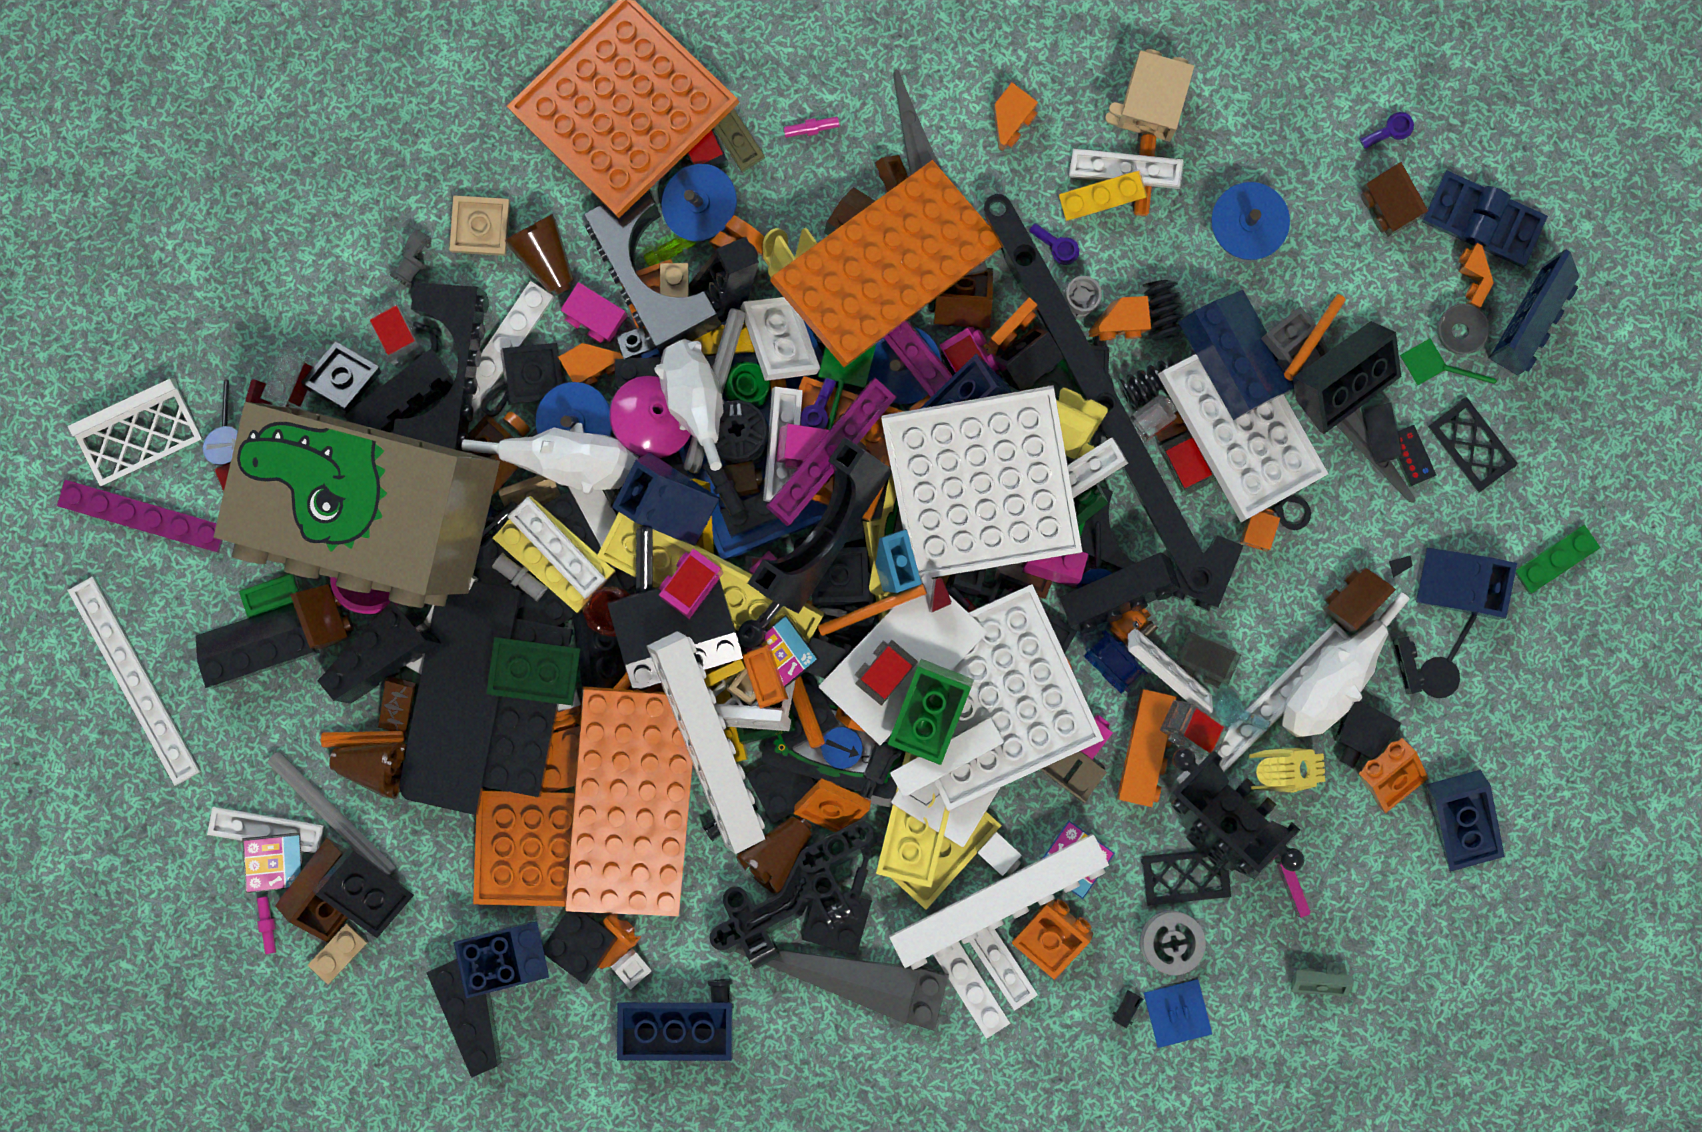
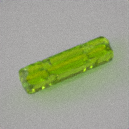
M681 237L679 239L674 238L657 247L656 251L651 250L645 253L644 260L648 267L658 264L662 260L663 262L682 253L683 249L686 248L688 250L695 246L696 241H689Z

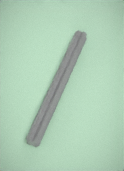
M730 309L712 368L719 381L721 394L724 391L746 316L745 312L738 309ZM693 436L684 463V469L692 473H699L705 450Z
M276 752L270 757L268 764L357 852L389 875L395 870V866L281 753Z

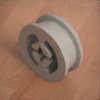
M1163 911L1154 915L1146 922L1141 931L1140 948L1145 960L1153 968L1164 974L1181 975L1193 970L1200 963L1205 952L1206 941L1201 926L1192 917L1178 911ZM1176 924H1184L1192 938L1189 954L1184 959H1181V955L1187 949V944L1184 942L1175 944L1174 950L1169 946H1161L1160 949L1170 956V960L1164 963L1154 951L1153 941L1156 932L1164 926L1165 929L1158 939L1161 943L1170 942L1171 936L1177 940L1186 939L1181 932L1175 929Z

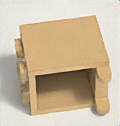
M1140 50L1134 64L1124 103H1112L1109 107V113L1105 116V121L1122 129L1140 134H1152L1158 139L1170 142L1177 130L1195 65L1189 64L1188 60L1181 57H1173L1172 59L1163 57L1162 53L1156 50Z

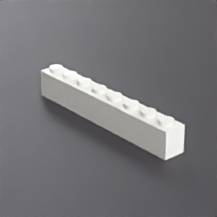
M677 631L647 645L725 847L737 854L765 839L762 831L765 828L763 820L754 811L752 805L755 804V800L751 791L745 788L743 782L745 779L744 771L738 763L736 764L733 757L736 754L734 745L729 738L726 739L723 731L726 729V725L722 716L716 713L713 704L716 703V699L711 689L707 688L704 682L706 673L703 666L699 662L697 663L694 656L696 652L694 642L690 637Z
M1090 834L889 935V938L904 968L911 966L912 970L927 963L926 957L934 953L940 957L953 950L952 944L960 940L963 944H966L979 937L978 931L986 927L988 931H992L1004 924L1002 919L1013 915L1015 919L1029 912L1028 906L1036 902L1040 906L1055 899L1053 895L1055 892L1063 889L1067 893L1080 886L1079 880L1089 876L1090 880H1093L1105 874L1104 868L1109 866L1094 834Z

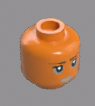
M1145 608L1140 611H1128L1122 614L1123 617L1121 619L1110 622L1112 626L1109 629L1110 632L1122 644L1125 645L1128 642V633L1134 629L1140 630L1149 622L1148 618L1151 614Z

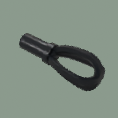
M505 379L502 383L495 386L482 400V411L491 417L500 414L508 401L507 393L505 392L495 409H487V405L493 397L506 388Z
M512 500L499 513L486 518L485 524L492 523L484 529L482 538L495 526L496 528L491 537L484 544L480 545L479 550L487 548L494 541L493 537L509 519L507 516L518 506L516 502Z

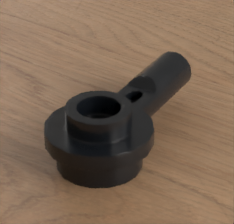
M772 601L757 620L745 621L738 631L739 642L747 648L760 646L765 640V635L768 633L766 627L783 606Z

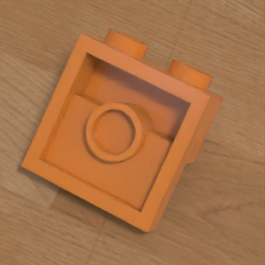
M1403 738L1397 742L1390 743L1383 754L1376 759L1368 761L1362 771L1358 773L1364 786L1372 793L1377 805L1385 814L1429 779L1417 752Z
M1053 899L1043 904L1012 941V944L1054 980L1090 943L1094 934L1090 931L1092 929L1090 923L1082 917L1076 919L1069 913L1070 907L1061 899L1056 901Z

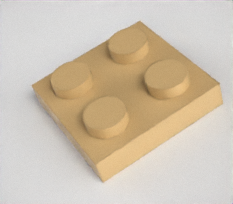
M453 196L449 251L451 253L506 256L507 244L505 240L508 238L510 200Z

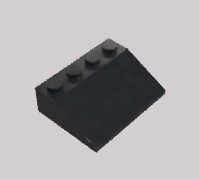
M720 579L690 619L661 599L659 587L607 602L633 691L661 683L647 645L677 631L692 639L696 647L694 656L697 663L699 662L704 670L743 658L741 645Z

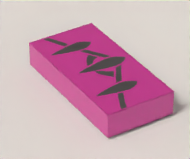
M1281 861L1276 863L1296 916L1302 918L1310 915V909L1295 871L1286 870L1282 866Z

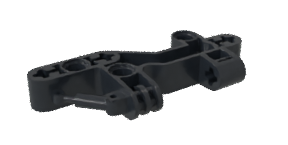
M857 821L803 849L780 893L758 905L755 904L750 893L736 886L727 889L723 895V904L730 919L712 929L709 937L711 945L723 953H731L743 948L750 964L754 969H757L781 956L771 932L801 917L810 902L816 901L831 929L836 927L835 923L838 921L841 924L844 923V918L847 916L850 919L855 918L851 908L861 901V893L869 871L866 869L869 859L873 857V852L870 849L877 843V831L869 823ZM861 830L867 832V839L865 841H862L859 838L861 836ZM848 836L853 840L851 842L855 847L852 848V844L846 839ZM837 842H843V852L840 855H833V845ZM822 850H824V853L827 855V857L830 858V860L827 861L823 857L825 855L821 852ZM862 854L864 857L861 867L857 868L851 891L844 893L835 876L834 869ZM811 856L817 858L815 867L808 865L811 862ZM824 880H830L832 884L830 891L821 894L819 885ZM737 894H742L744 897L743 904L740 907L734 908L732 899ZM837 896H839L840 902L836 903L835 901L830 902L831 906L828 908L826 907V901L834 900ZM724 933L730 936L727 938L728 944L726 945L720 942L723 940L722 934ZM738 933L741 938L733 934Z

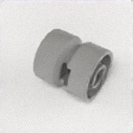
M1088 276L1074 278L1061 292L1076 320L1087 317L1098 306L1102 298V291L1098 282Z

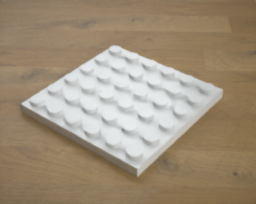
M1054 385L882 415L881 419L903 530L907 529L920 579L925 574L932 578L1082 552Z
M1032 584L969 613L988 633L952 670L974 679L952 738L991 717L1004 743L934 781L947 811L1104 740ZM908 674L905 675L910 680L913 679V677L909 676ZM896 686L893 691L902 708L904 700L898 686Z

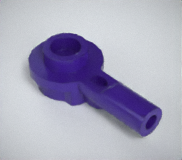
M1405 112L1392 114L1386 122V127L1360 139L1363 148L1366 149L1389 137L1396 140L1406 139L1414 130L1413 119Z
M1036 223L1030 228L1029 232L1052 248V255L1057 263L1070 265L1078 259L1080 249L1075 240L1067 237H1059L1057 239Z
M826 378L815 404L803 409L800 417L802 426L819 429L826 428L829 419L825 407L835 387L836 382L834 380Z

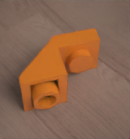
M1476 243L1471 249L1466 247L1458 261L1462 264L1458 272L1478 282L1477 284L1474 282L1471 284L1465 297L1469 299L1466 304L1481 308L1494 282L1483 246Z

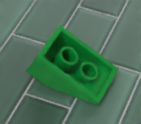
M921 659L888 745L941 765L974 679Z

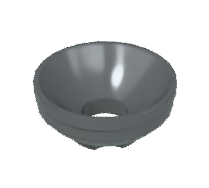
M1457 304L1447 309L1442 314L1437 327L1441 344L1448 351L1459 355L1471 354L1482 348L1489 337L1490 331L1489 322L1485 314L1478 307L1471 304ZM1461 323L1467 327L1468 335L1465 339L1459 340L1453 336L1452 328L1455 324Z

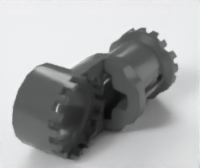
M415 230L405 244L403 261L395 272L390 273V276L398 282L402 280L401 284L411 289L413 286L411 283L420 269L424 270L426 267L418 260L424 255L422 253L424 246L427 249L429 248L427 244H431V237L420 230Z

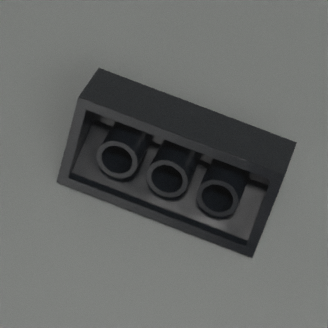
M1370 321L1293 377L1296 401L1319 432L1325 434L1402 377L1396 332Z
M293 603L196 635L197 663L205 688L210 689L320 653L319 649L309 648Z

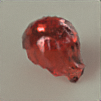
M618 587L597 589L584 604L583 614L587 625L601 635L616 636L607 602L630 596V594Z

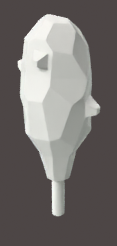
M682 339L664 349L661 363L656 365L654 369L660 378L661 389L669 412L679 422V429L687 430L704 447L711 470L716 471L722 467L715 446L719 436V424L724 404L719 381L701 351V343L699 341L692 342Z
M576 423L570 431L552 428L533 437L504 439L500 443L465 439L462 442L463 451L497 454L503 461L536 473L560 485L583 490L584 494L590 495L593 490L619 489L622 487L635 460L639 458L638 455L625 448L618 439L607 435L585 433L582 423Z
M1401 592L1378 620L1371 621L1350 638L1327 646L1305 675L1294 679V688L1286 700L1282 726L1295 737L1323 734L1350 710L1354 702L1360 701L1363 698L1361 691L1375 672L1378 656L1388 636L1387 626L1410 600L1407 595Z

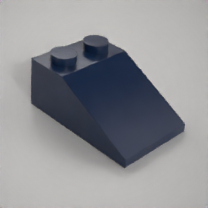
M1481 769L1426 784L1430 806L1450 872L1505 857L1491 785Z

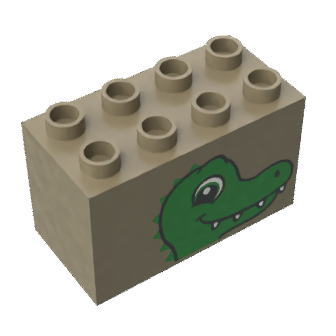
M245 402L214 538L235 543L232 557L257 564H266L267 560L285 563L283 571L314 579H317L319 574L337 578L336 586L362 593H370L371 589L390 592L388 600L402 605L423 608L424 603L445 606L448 594H468L500 461L298 408Z

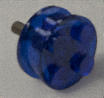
M1150 620L1139 631L1149 638L1158 627ZM1104 629L1102 631L1103 637L1092 648L1087 646L1085 648L1087 652L1083 656L1121 694L1124 691L1129 693L1131 691L1130 685L1141 674L1146 676L1148 672L1135 660L1136 657L1128 651V642L1125 645L1121 641L1118 643Z

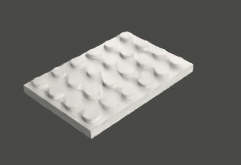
M1196 354L1158 374L1240 522L1328 475L1326 468L1284 394L1233 420Z

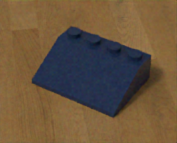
M1565 249L1543 264L1489 357L1490 360L1517 376L1524 371L1529 372L1537 360V357L1534 356L1538 347L1543 348L1550 338L1551 334L1548 333L1552 323L1555 325L1558 323L1565 311L1562 309L1566 299L1570 301L1578 289L1575 283L1579 278V273L1570 251Z
M1244 290L1217 299L1193 311L1178 322L1233 420L1294 389L1293 380L1285 378V371L1276 363L1278 361L1277 357L1262 341L1261 338L1267 334V331Z

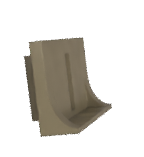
M1080 751L1039 769L1082 803H1086L1091 793L1107 773V771ZM1079 759L1082 762L1069 781L1065 783L1063 781L1064 777Z

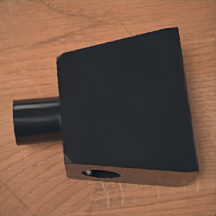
M1361 701L1354 702L1350 710L1342 717L1334 740L1346 747L1339 762L1354 769L1361 755L1371 760L1375 759L1398 730L1401 722Z

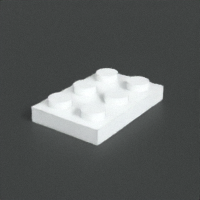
M784 297L742 303L740 308L746 314L744 320L765 381L818 373L820 366L804 320Z

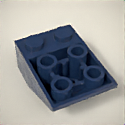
M648 453L635 460L612 508L635 523L652 527L653 530L695 546L720 498L653 454Z
M1427 547L1416 602L1496 620L1506 619L1517 563Z
M537 921L453 942L465 998L549 978Z

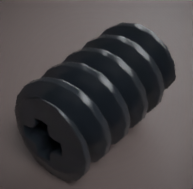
M1158 280L1143 284V287L1150 288L1144 292V296L1152 299L1148 302L1149 309L1154 310L1150 313V320L1156 321L1151 324V330L1158 331V333L1152 336V340L1174 338L1179 336V332L1182 331L1177 321L1182 319L1184 314L1175 313L1176 309L1182 307V303L1173 302V299L1180 296V292L1171 291V288L1178 285L1177 281Z
M1171 357L1167 358V365L1162 360L1158 361L1157 369L1152 365L1147 366V374L1141 369L1138 370L1136 374L1137 379L1132 374L1127 375V384L1122 379H1118L1119 388L1128 404H1132L1137 410L1139 409L1140 399L1148 405L1149 395H1152L1156 400L1160 399V390L1167 396L1169 395L1158 374L1175 365Z

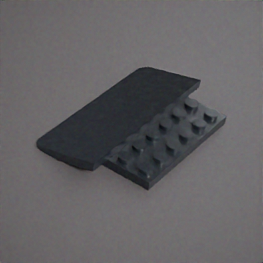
M473 582L468 594H448L445 606H434L430 631L441 644L425 652L399 784L400 793L405 799L478 815L483 787L541 797L559 704L487 694L494 637L570 647L573 629L517 619L521 590Z

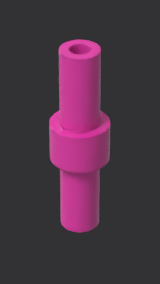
M838 116L821 120H816V118L804 120L805 123L783 128L785 138L803 134H807V136L819 134L818 131L838 128L840 125Z
M268 896L256 898L260 921H257L258 931L262 932L265 954L276 953L273 933L276 927L274 918L271 919Z

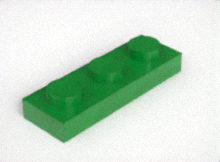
M1582 525L1517 568L1515 574L1527 592L1532 594L1601 547L1586 525Z

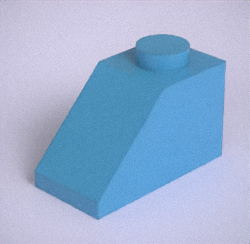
M907 529L879 538L876 568L883 591L898 593L922 584Z

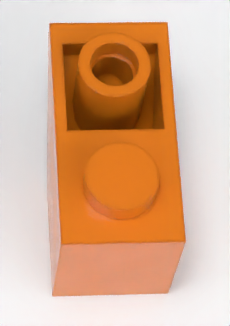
M1012 82L996 101L993 109L998 148L1004 151L1007 145L1012 148L1021 137V134L1018 132L1024 124L1029 126L1038 115V112L1035 111L1038 102Z
M1148 296L1121 297L1111 302L1088 331L1089 337L1099 336L1100 341L1116 339V335H1125V339L1141 338L1142 333L1151 330Z
M581 343L558 357L572 382L585 383L590 386L597 384V378L605 373L608 376L615 374V359H624L619 352Z

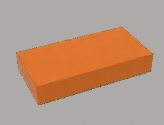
M765 645L743 654V661L759 708L764 709L787 700L788 696L770 645Z

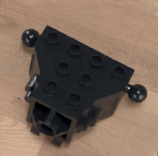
M1182 748L1174 753V766L1180 771H1188L1191 774L1172 792L1169 801L1182 820L1187 840L1196 848L1200 847L1208 855L1207 858L1212 864L1218 868L1221 867L1225 872L1228 869L1231 871L1236 870L1254 880L1278 855L1281 856L1282 866L1288 871H1298L1303 867L1305 861L1303 853L1296 848L1287 847L1298 835L1300 829L1293 822L1287 828L1274 821L1269 822L1265 819L1277 805L1269 797L1257 809L1253 808L1244 799L1253 790L1251 786H1255L1252 781L1246 778L1234 790L1228 785L1229 780L1220 767L1223 758L1215 751L1211 752L1199 765L1196 763L1195 754L1190 749ZM1221 823H1231L1234 826L1235 832L1231 834L1225 833L1221 829Z

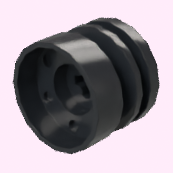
M735 400L723 404L719 436L715 446L720 460L727 465L749 461L757 464L767 454L769 427L761 411L751 403ZM737 426L741 429V436L736 437L734 434V428Z

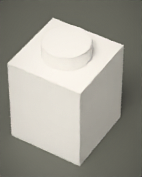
M997 832L977 852L1002 876L1006 872L1011 875L1021 864L1018 859L1022 855Z

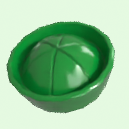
M748 361L736 363L729 370L724 387L725 396L729 401L741 400L759 408L767 401L771 394L770 380L765 381L760 365Z

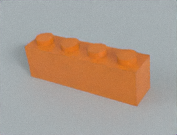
M1145 689L1140 690L1116 799L1152 807L1153 802L1158 803L1161 793V786L1157 785L1159 774L1164 775L1167 766V759L1163 758L1165 747L1170 748L1173 738V731L1169 730L1172 719L1176 720L1179 711V704L1175 703L1176 696Z

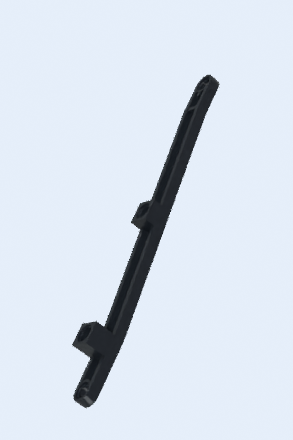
M1002 194L991 195L984 203V215L1005 252V262L1017 284L1022 282L1029 297L1037 304L1036 310L1063 354V360L1086 401L1093 400L1097 403L1108 401L1112 405V410L1107 412L1099 427L1107 440L1112 437L1116 441L1128 461V464L1123 466L1122 469L1185 584L1194 593L1202 594L1207 592L1215 582V575L1189 529L1011 201ZM993 203H1002L1006 208L1005 213L1001 216L993 215L990 212V206ZM1021 257H1026L1031 261V265L1021 266L1016 261ZM1202 571L1206 573L1208 583L1205 586L1200 587L1193 583L1192 576L1195 572Z

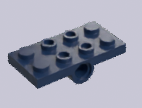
M1446 170L1442 175L1428 206V212L1424 215L1422 222L1473 246L1479 243L1483 246L1484 251L1524 268L1548 216L1512 200L1510 194L1502 189L1493 186L1483 187Z

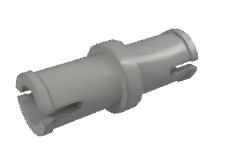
M504 553L492 565V568L499 571L512 582L511 585L516 588L518 586L533 597L535 601H538L548 589L547 586H544L530 575L526 567L521 568L505 556Z

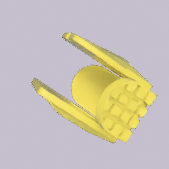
M775 228L766 234L763 240V259L769 266L768 274L771 278L817 244L807 228L802 229L795 257L788 247V236L785 231Z
M1062 388L1059 401L1056 400L1065 454L1073 459L1080 458L1096 448L1089 445V442L1106 416L1108 409L1093 400L1085 401L1081 394L1067 388Z
M1284 748L1249 754V758L1271 757L1262 760L1258 764L1256 770L1257 777L1264 785L1251 786L1253 790L1294 793L1299 790L1316 787L1319 782H1325V775H1323L1325 774V769H1323L1324 762H1322L1324 754H1315V751L1312 749ZM1302 761L1305 762L1307 767V774L1305 778H1303L1300 773V764Z

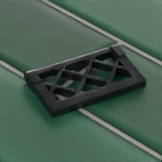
M1468 397L1461 399L1457 405L1428 426L1478 493L1518 464ZM1466 408L1474 419V423L1458 421L1459 413ZM1445 423L1454 424L1452 440H1449L1440 429ZM1458 425L1473 427L1471 443L1455 441ZM1477 427L1481 428L1489 438L1491 446L1475 443ZM1455 444L1471 446L1469 462H1465L1455 449ZM1475 447L1490 449L1489 465L1473 463ZM1494 449L1498 450L1506 460V463L1500 467L1492 466ZM1472 466L1488 468L1487 477L1480 481L1472 471Z
M1203 850L1142 856L1141 863L1143 866L1147 906L1231 897L1229 869L1225 872L1221 867H1217L1213 871L1202 862V859L1208 856ZM1195 859L1196 862L1186 874L1173 864L1176 860ZM1151 863H1169L1158 877L1152 873ZM1199 863L1212 873L1202 887L1189 877ZM1171 866L1184 876L1174 890L1161 880ZM1214 876L1221 880L1222 890H1205V887ZM1186 879L1199 888L1198 892L1178 894L1176 891ZM1160 882L1171 893L1165 896H1154V887Z

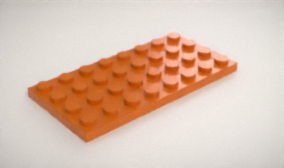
M931 160L774 274L770 281L841 365L845 367L1002 247L987 222L937 164Z
M583 687L565 902L566 911L679 916L693 763L665 692Z

